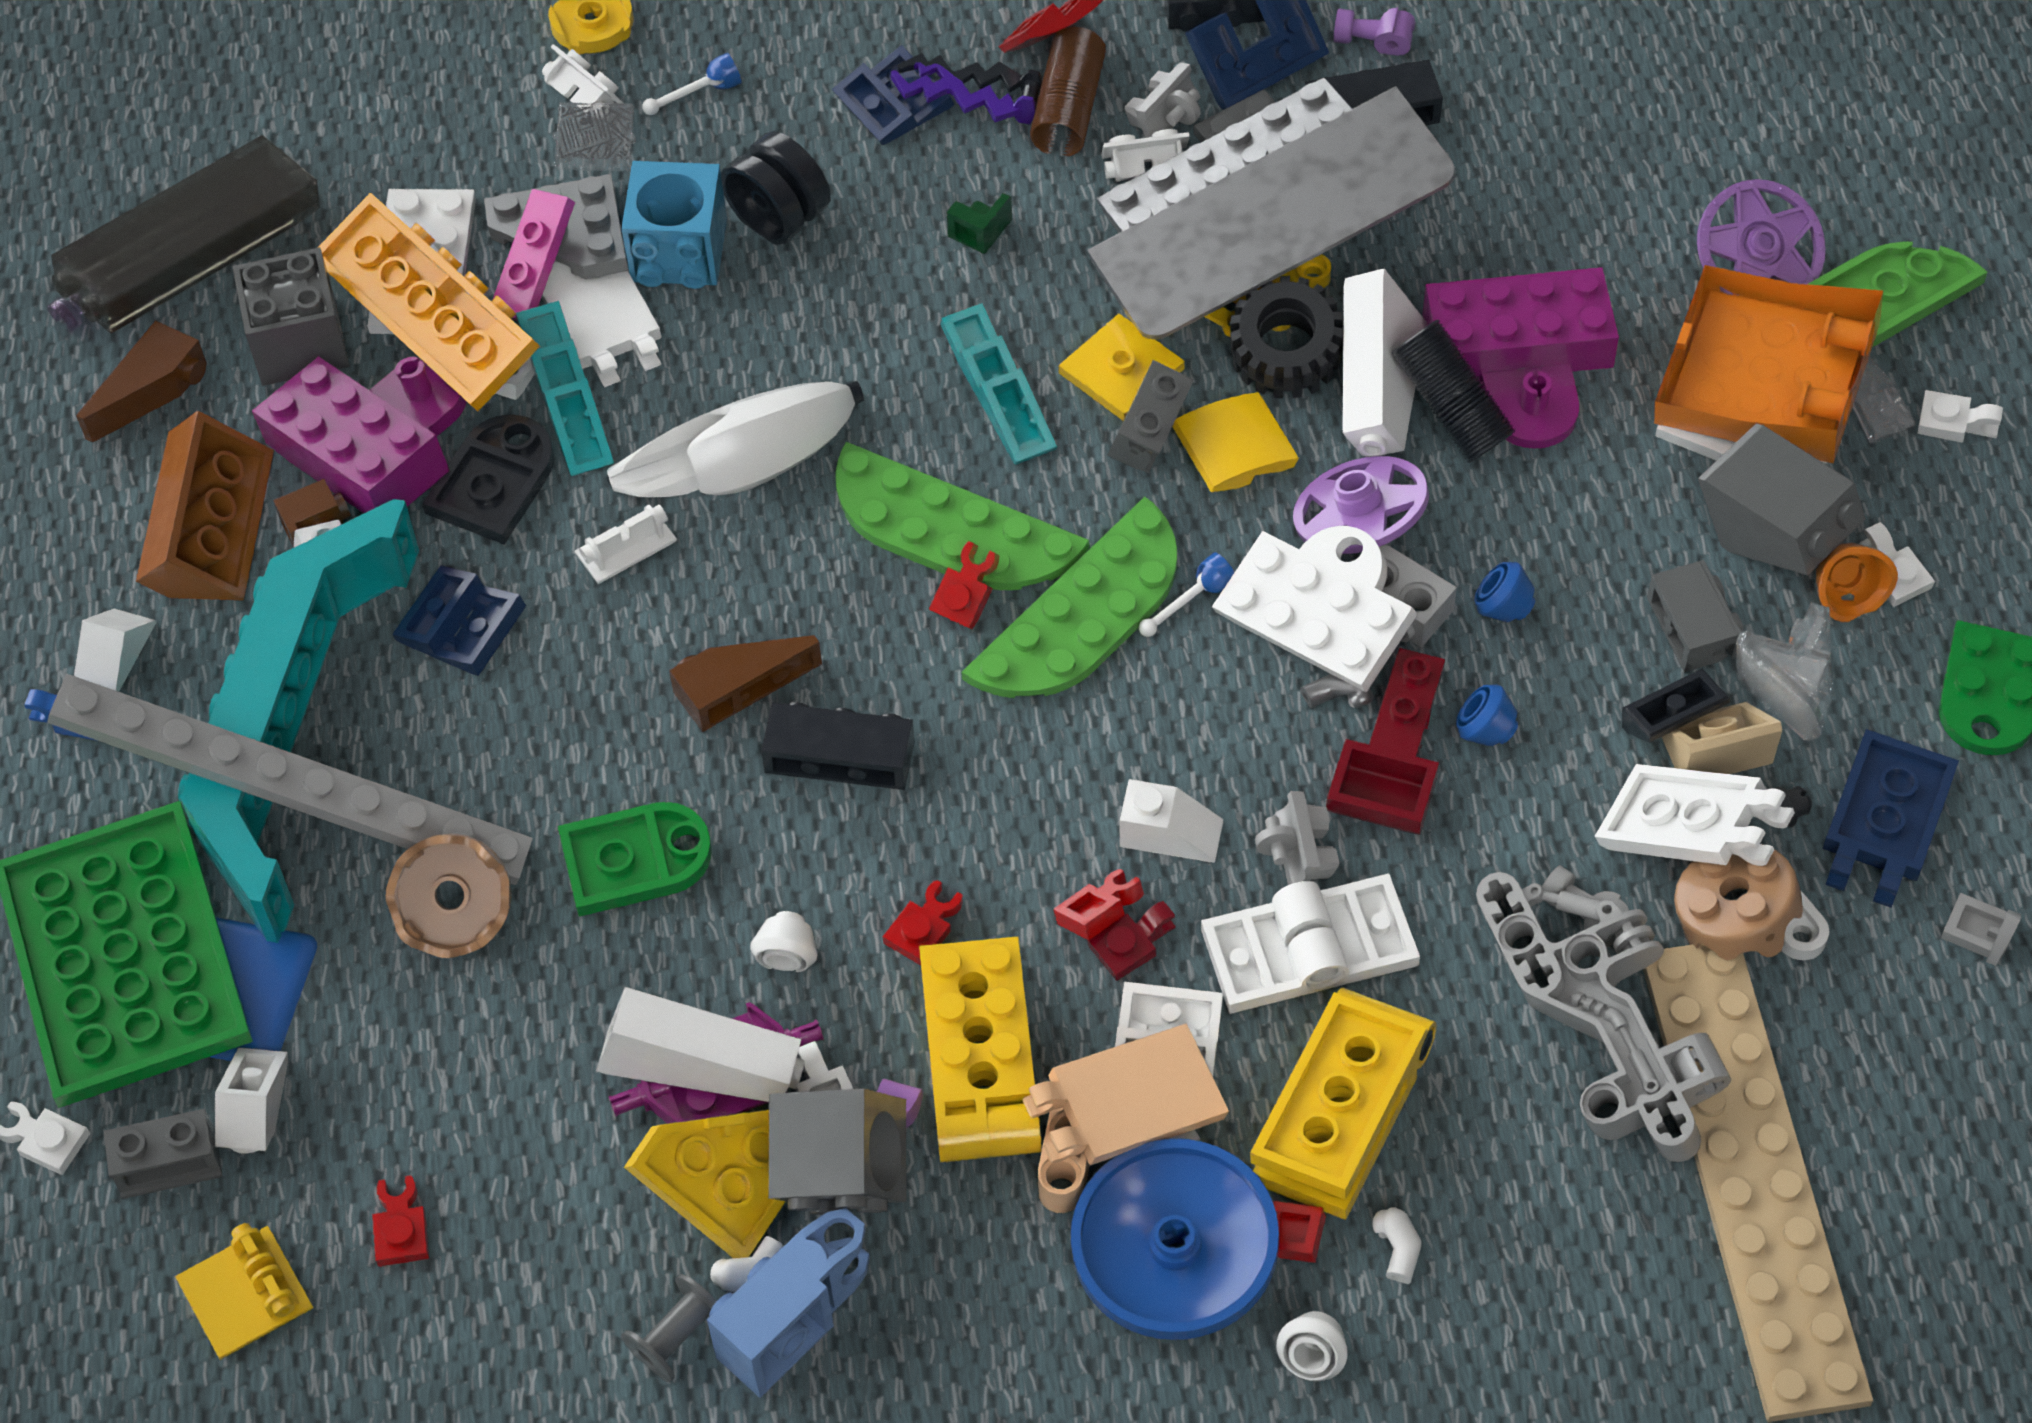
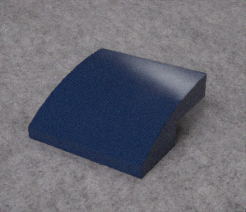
M903 45L899 46L872 69L863 63L832 88L834 94L881 145L893 141L955 105L949 94H945L930 103H927L923 92L907 99L903 98L890 78L891 71H897L899 63L913 57ZM918 69L899 73L909 84L920 78ZM931 75L928 76L933 83L936 82Z
M441 565L392 635L401 644L479 676L526 608V604L520 594L484 586L475 573ZM460 627H462V628L460 629V631L457 633V635L454 636V635L456 634V632L458 631V629H459Z

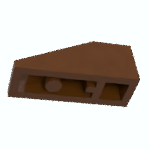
M155 320L77 413L76 417L85 439L95 442L182 396L191 384H198L205 374L207 365L199 340Z
M815 635L710 647L697 655L685 657L676 667L669 670L673 693L700 730L704 732L822 665L820 643Z

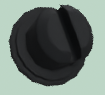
M1800 786L1785 790L1782 787L1774 788L1783 791L1786 795L1780 807L1793 808L1795 812L1788 824V827L1792 828L1796 825L1797 818L1810 813L1812 800L1810 796L1806 795L1807 791Z

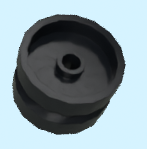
M776 131L768 132L761 136L750 146L747 154L735 158L721 173L724 196L734 213L745 225L775 245L787 243L801 230L804 222L816 218L828 207L831 201L828 182L813 157L799 143L787 135Z

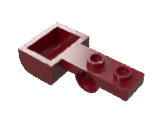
M1399 648L1370 743L1365 744L1345 739L1327 795L1326 807L1328 812L1416 835L1421 834L1436 785L1439 762L1417 756L1419 749L1422 748L1421 743L1424 729H1428L1432 707L1444 671L1445 659Z

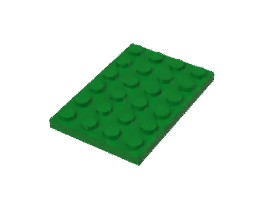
M180 801L0 860V894L52 1096L58 1108L253 1042L185 810Z

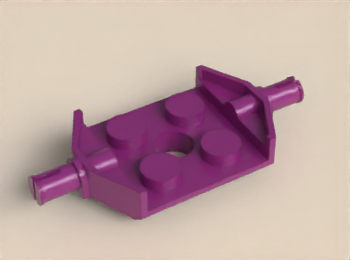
M751 1002L746 1003L747 1013L732 1018L801 1039L799 1047L814 1041L824 1040L817 1020L792 1030L788 1028L783 1030L779 1023ZM640 1080L641 1083L636 1084L637 1087L608 1096L615 1117L644 1106L646 1112L651 1110L667 1124L740 1114L769 1103Z

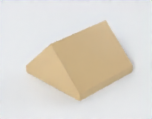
M1743 702L1710 712L1662 736V739L1676 769L1733 774L1773 764L1782 734L1781 721L1753 705Z

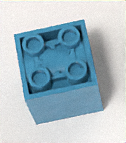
M632 161L621 230L629 274L633 281L647 287H656L661 283L683 284L691 289H699L705 285H717L727 222L720 164Z

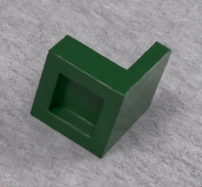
M1002 193L992 207L980 201H975L970 207L955 201L946 212L948 237L985 254L1012 221V197Z

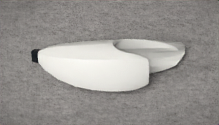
M851 381L845 385L834 382L802 383L738 400L698 416L652 440L617 464L609 467L607 470V481L613 491L638 497H673L689 494L697 490L708 495H726L750 490L790 470L830 442L848 421L853 407L864 401L862 389L858 381Z

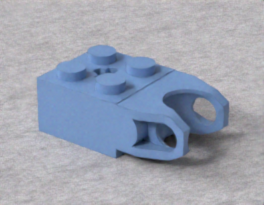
M847 1208L823 1214L799 1231L772 1258L764 1257L758 1261L750 1270L747 1282L734 1294L727 1293L723 1295L710 1311L707 1323L716 1358L759 1398L834 1326L832 1313L857 1289L867 1274L870 1256L868 1252L861 1248L865 1234V1224ZM835 1223H846L854 1230L853 1239L848 1237L828 1243L825 1242V1231ZM857 1257L859 1263L855 1271L844 1275L847 1267Z

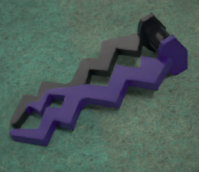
M923 53L899 63L897 71L892 70L890 77L904 99L923 92L927 103H930L945 94H951L964 114L985 105L994 122L1015 116V119L1023 124H1031L1034 118L1043 82L1040 71L1029 69L1021 75L1001 62L996 63L987 71L978 62L958 71H953L941 55L928 62ZM918 69L920 78L909 84L899 73ZM937 73L940 80L933 83L928 76ZM973 78L980 90L970 94L964 84ZM1001 79L1009 93L1020 87L1022 94L1015 103L1009 93L998 99L990 85Z

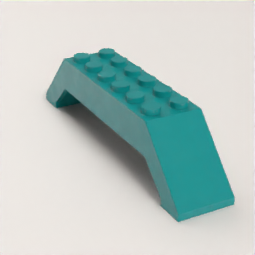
M393 499L270 559L264 577L259 576L256 580L253 592L254 603L250 614L244 615L240 622L239 643L234 654H229L224 666L225 680L220 693H215L211 699L209 724L288 752L292 751L339 618L395 586L406 588L419 553V547L404 500ZM192 773L184 774L179 784L178 799L184 806L189 818V825L193 828L199 844L266 941L279 943L281 932L286 930L295 904L277 859L266 858L258 846L273 802Z

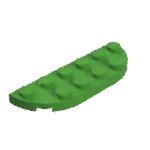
M1896 242L1869 249L1808 284L1884 290L1880 325L1872 346L1874 347L1984 284L1988 272L1967 256L1940 246L1939 251L1912 247L1913 242Z
M846 442L841 450L836 467V488L840 505L852 527L871 543L945 574L948 567L960 573L963 566L961 551L964 545L970 541L978 545L977 552L974 555L975 564H982L986 560L989 551L1000 556L997 568L991 574L984 576L982 583L992 587L993 590H1020L1024 586L1058 578L1089 549L1088 539Z
M1142 498L962 671V680L987 693L1015 698V696L1041 694L1048 696L1056 694L1087 678L1138 629L1139 623L1143 619L1149 618L1160 607L1173 586L1177 569V545L1173 530L1161 510L1148 498Z

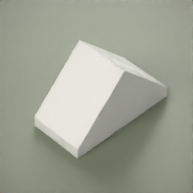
M111 609L82 620L74 676L119 692L152 632L156 620L117 609Z

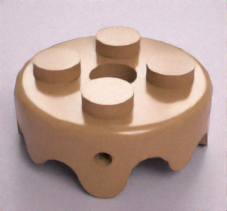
M450 833L429 837L407 849L395 863L388 881L385 897L395 924L396 933L405 944L437 957L454 958L484 947L496 936L503 927L510 912L512 889L510 877L504 863L491 848L467 835ZM454 881L462 887L464 900L459 907L446 908L440 904L437 898V889L442 882Z
M1775 849L1768 863L1764 866L1753 865L1735 854H1732L1727 865L1692 861L1682 872L1675 889L1674 903L1676 913L1689 945H1694L1698 948L1703 944L1724 960H1733L1738 955L1749 951L1759 952L1765 957L1777 955L1784 946L1785 930L1789 922L1793 918L1800 919L1803 913L1801 889L1795 870L1790 862ZM1742 888L1748 890L1738 900L1725 899V896L1734 889Z

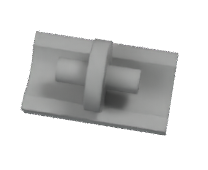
M1179 62L1170 73L1158 71L1150 79L1148 87L1150 95L1146 99L1133 97L1125 106L1129 123L1132 126L1141 128L1145 138L1152 137V134L1157 131L1172 129L1178 122L1191 125L1200 117L1201 111L1197 101L1201 96L1191 81L1190 73L1192 70L1190 64Z
M1290 791L1287 795L1288 804L1283 809L1275 812L1273 816L1268 817L1265 820L1266 829L1256 835V848L1263 855L1273 856L1274 864L1284 865L1288 885L1302 881H1311V879L1330 878L1339 867L1337 850L1333 846H1316L1314 839L1323 838L1329 830L1330 820L1327 807L1308 805L1304 792Z

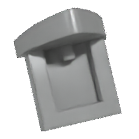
M1960 893L1941 939L1987 957V963L1996 966L2010 944L2021 919V914L2008 909V912Z

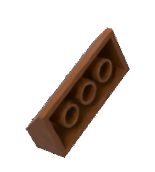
M200 411L195 412L170 430L167 436L136 582L168 598L243 601L274 450Z

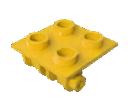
M249 1223L235 1227L231 1232L233 1237L231 1246L175 1276L220 1360L313 1309L310 1300L269 1226L260 1230L252 1228Z

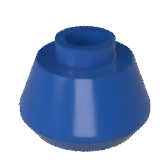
M1502 562L1484 577L1475 594V604L1480 615L1503 622H1511L1515 619L1522 620L1530 613L1535 604V598L1533 597L1535 589L1523 567L1518 562Z
M1498 684L1483 685L1467 698L1457 715L1456 725L1459 736L1466 741L1485 746H1494L1497 743L1504 744L1511 739L1517 730V709L1502 686Z

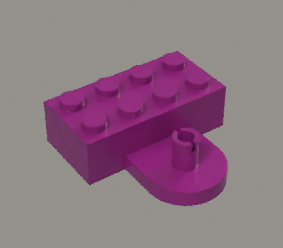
M1603 268L1432 283L1425 286L1422 315L1427 322L1426 326L1435 320H1440V323L1443 324L1442 327H1445V331H1448V335H1451L1450 338L1453 339V342H1456L1455 346H1459L1458 349L1464 354L1463 357H1466V361H1469V365H1472L1471 368L1474 369V372H1477L1476 376L1480 377V381L1483 382L1482 386H1486L1489 395H1493L1492 398H1495V402H1498L1497 406H1500V409L1503 410L1502 413H1505V417H1508V421H1511L1510 424L1513 425V428H1516V431L1505 440L1517 446L1536 449L1550 447L1566 439L1574 430L1579 414V398L1573 372L1614 368L1619 335Z
M318 356L253 409L252 413L268 446L316 481L325 479L333 493L340 492L346 502L362 513H366L393 499L404 500L408 507L450 471L437 436L459 418L465 409L467 401L425 362L417 357L402 359L393 371L368 390Z

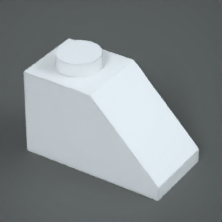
M1129 779L1120 816V847L1215 863L1223 819L1177 787Z
M247 1048L237 1049L215 1092V1147L231 1148L238 1153H253L258 1150L266 1151L276 1128L288 1063V1052Z

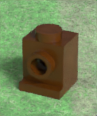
M325 479L273 500L280 522L293 548L295 530L338 519L342 525L344 524L343 520L351 517L342 494L338 492L332 495Z

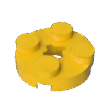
M558 0L553 8L550 5L548 11L554 38L561 45L568 48L569 51L573 49L579 55L603 52L619 45L630 37L634 22L630 0ZM588 13H593V15L598 18L593 20H586L585 15Z

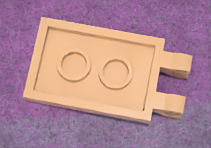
M1187 1023L1053 1067L1048 1075L1050 1081L1031 1086L1029 1088L1031 1095L1023 1098L1031 1118L1042 1116L1063 1107L1071 1126L1051 1132L1050 1137L1052 1140L1043 1145L1051 1163H1057L1084 1152L1090 1166L1114 1158L1150 1141L1169 1139L1224 1120L1229 1113L1227 1105Z

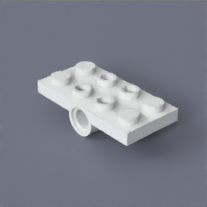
M1389 873L1321 891L1319 885L1315 882H1297L1279 890L1274 895L1272 903L1201 920V931L1229 1014L1417 967L1420 961L1419 952Z

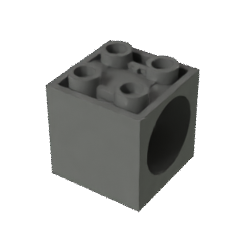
M321 247L232 266L245 335L262 386L290 380L318 356L337 369L350 367L337 303Z
M868 1089L769 1094V1198L788 1202V1210L810 1211V1214L823 1215L827 1212L843 1208L857 1209V1212L883 1213L888 1212V1203L906 1202V1099Z

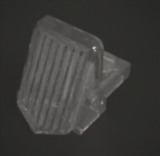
M1812 602L1804 619L1797 618L1790 633L1789 643L1747 631L1740 632L1736 641V668L1741 684L1745 683L1750 693L1802 739L1808 742L1821 736L1825 726V717L1833 702L1829 607Z

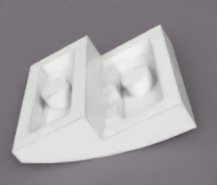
M1124 982L1115 1047L1187 1023L1213 1077L1223 993Z

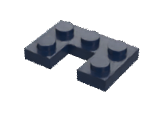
M1256 0L1271 35L1244 50L1227 13L1219 14L1185 33L1213 96L1222 110L1273 85L1330 53L1306 0Z

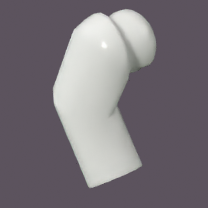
M766 1236L752 1257L720 1259L716 1261L711 1268V1280L724 1291L736 1292L747 1282L750 1270L758 1261L764 1257L772 1258L784 1246L774 1238Z

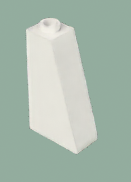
M1385 269L1345 278L1343 434L1361 456L1365 457L1383 456L1404 451L1416 384H1413L1410 377H1407L1408 373H1405V369H1402L1403 366L1400 365V362H1397V358H1394L1395 355L1392 354V351L1425 328L1427 324Z
M625 987L609 1025L596 1071L614 1076L769 1102V1094L786 1093L788 1087L797 1088L805 1060L797 1058L801 1039Z

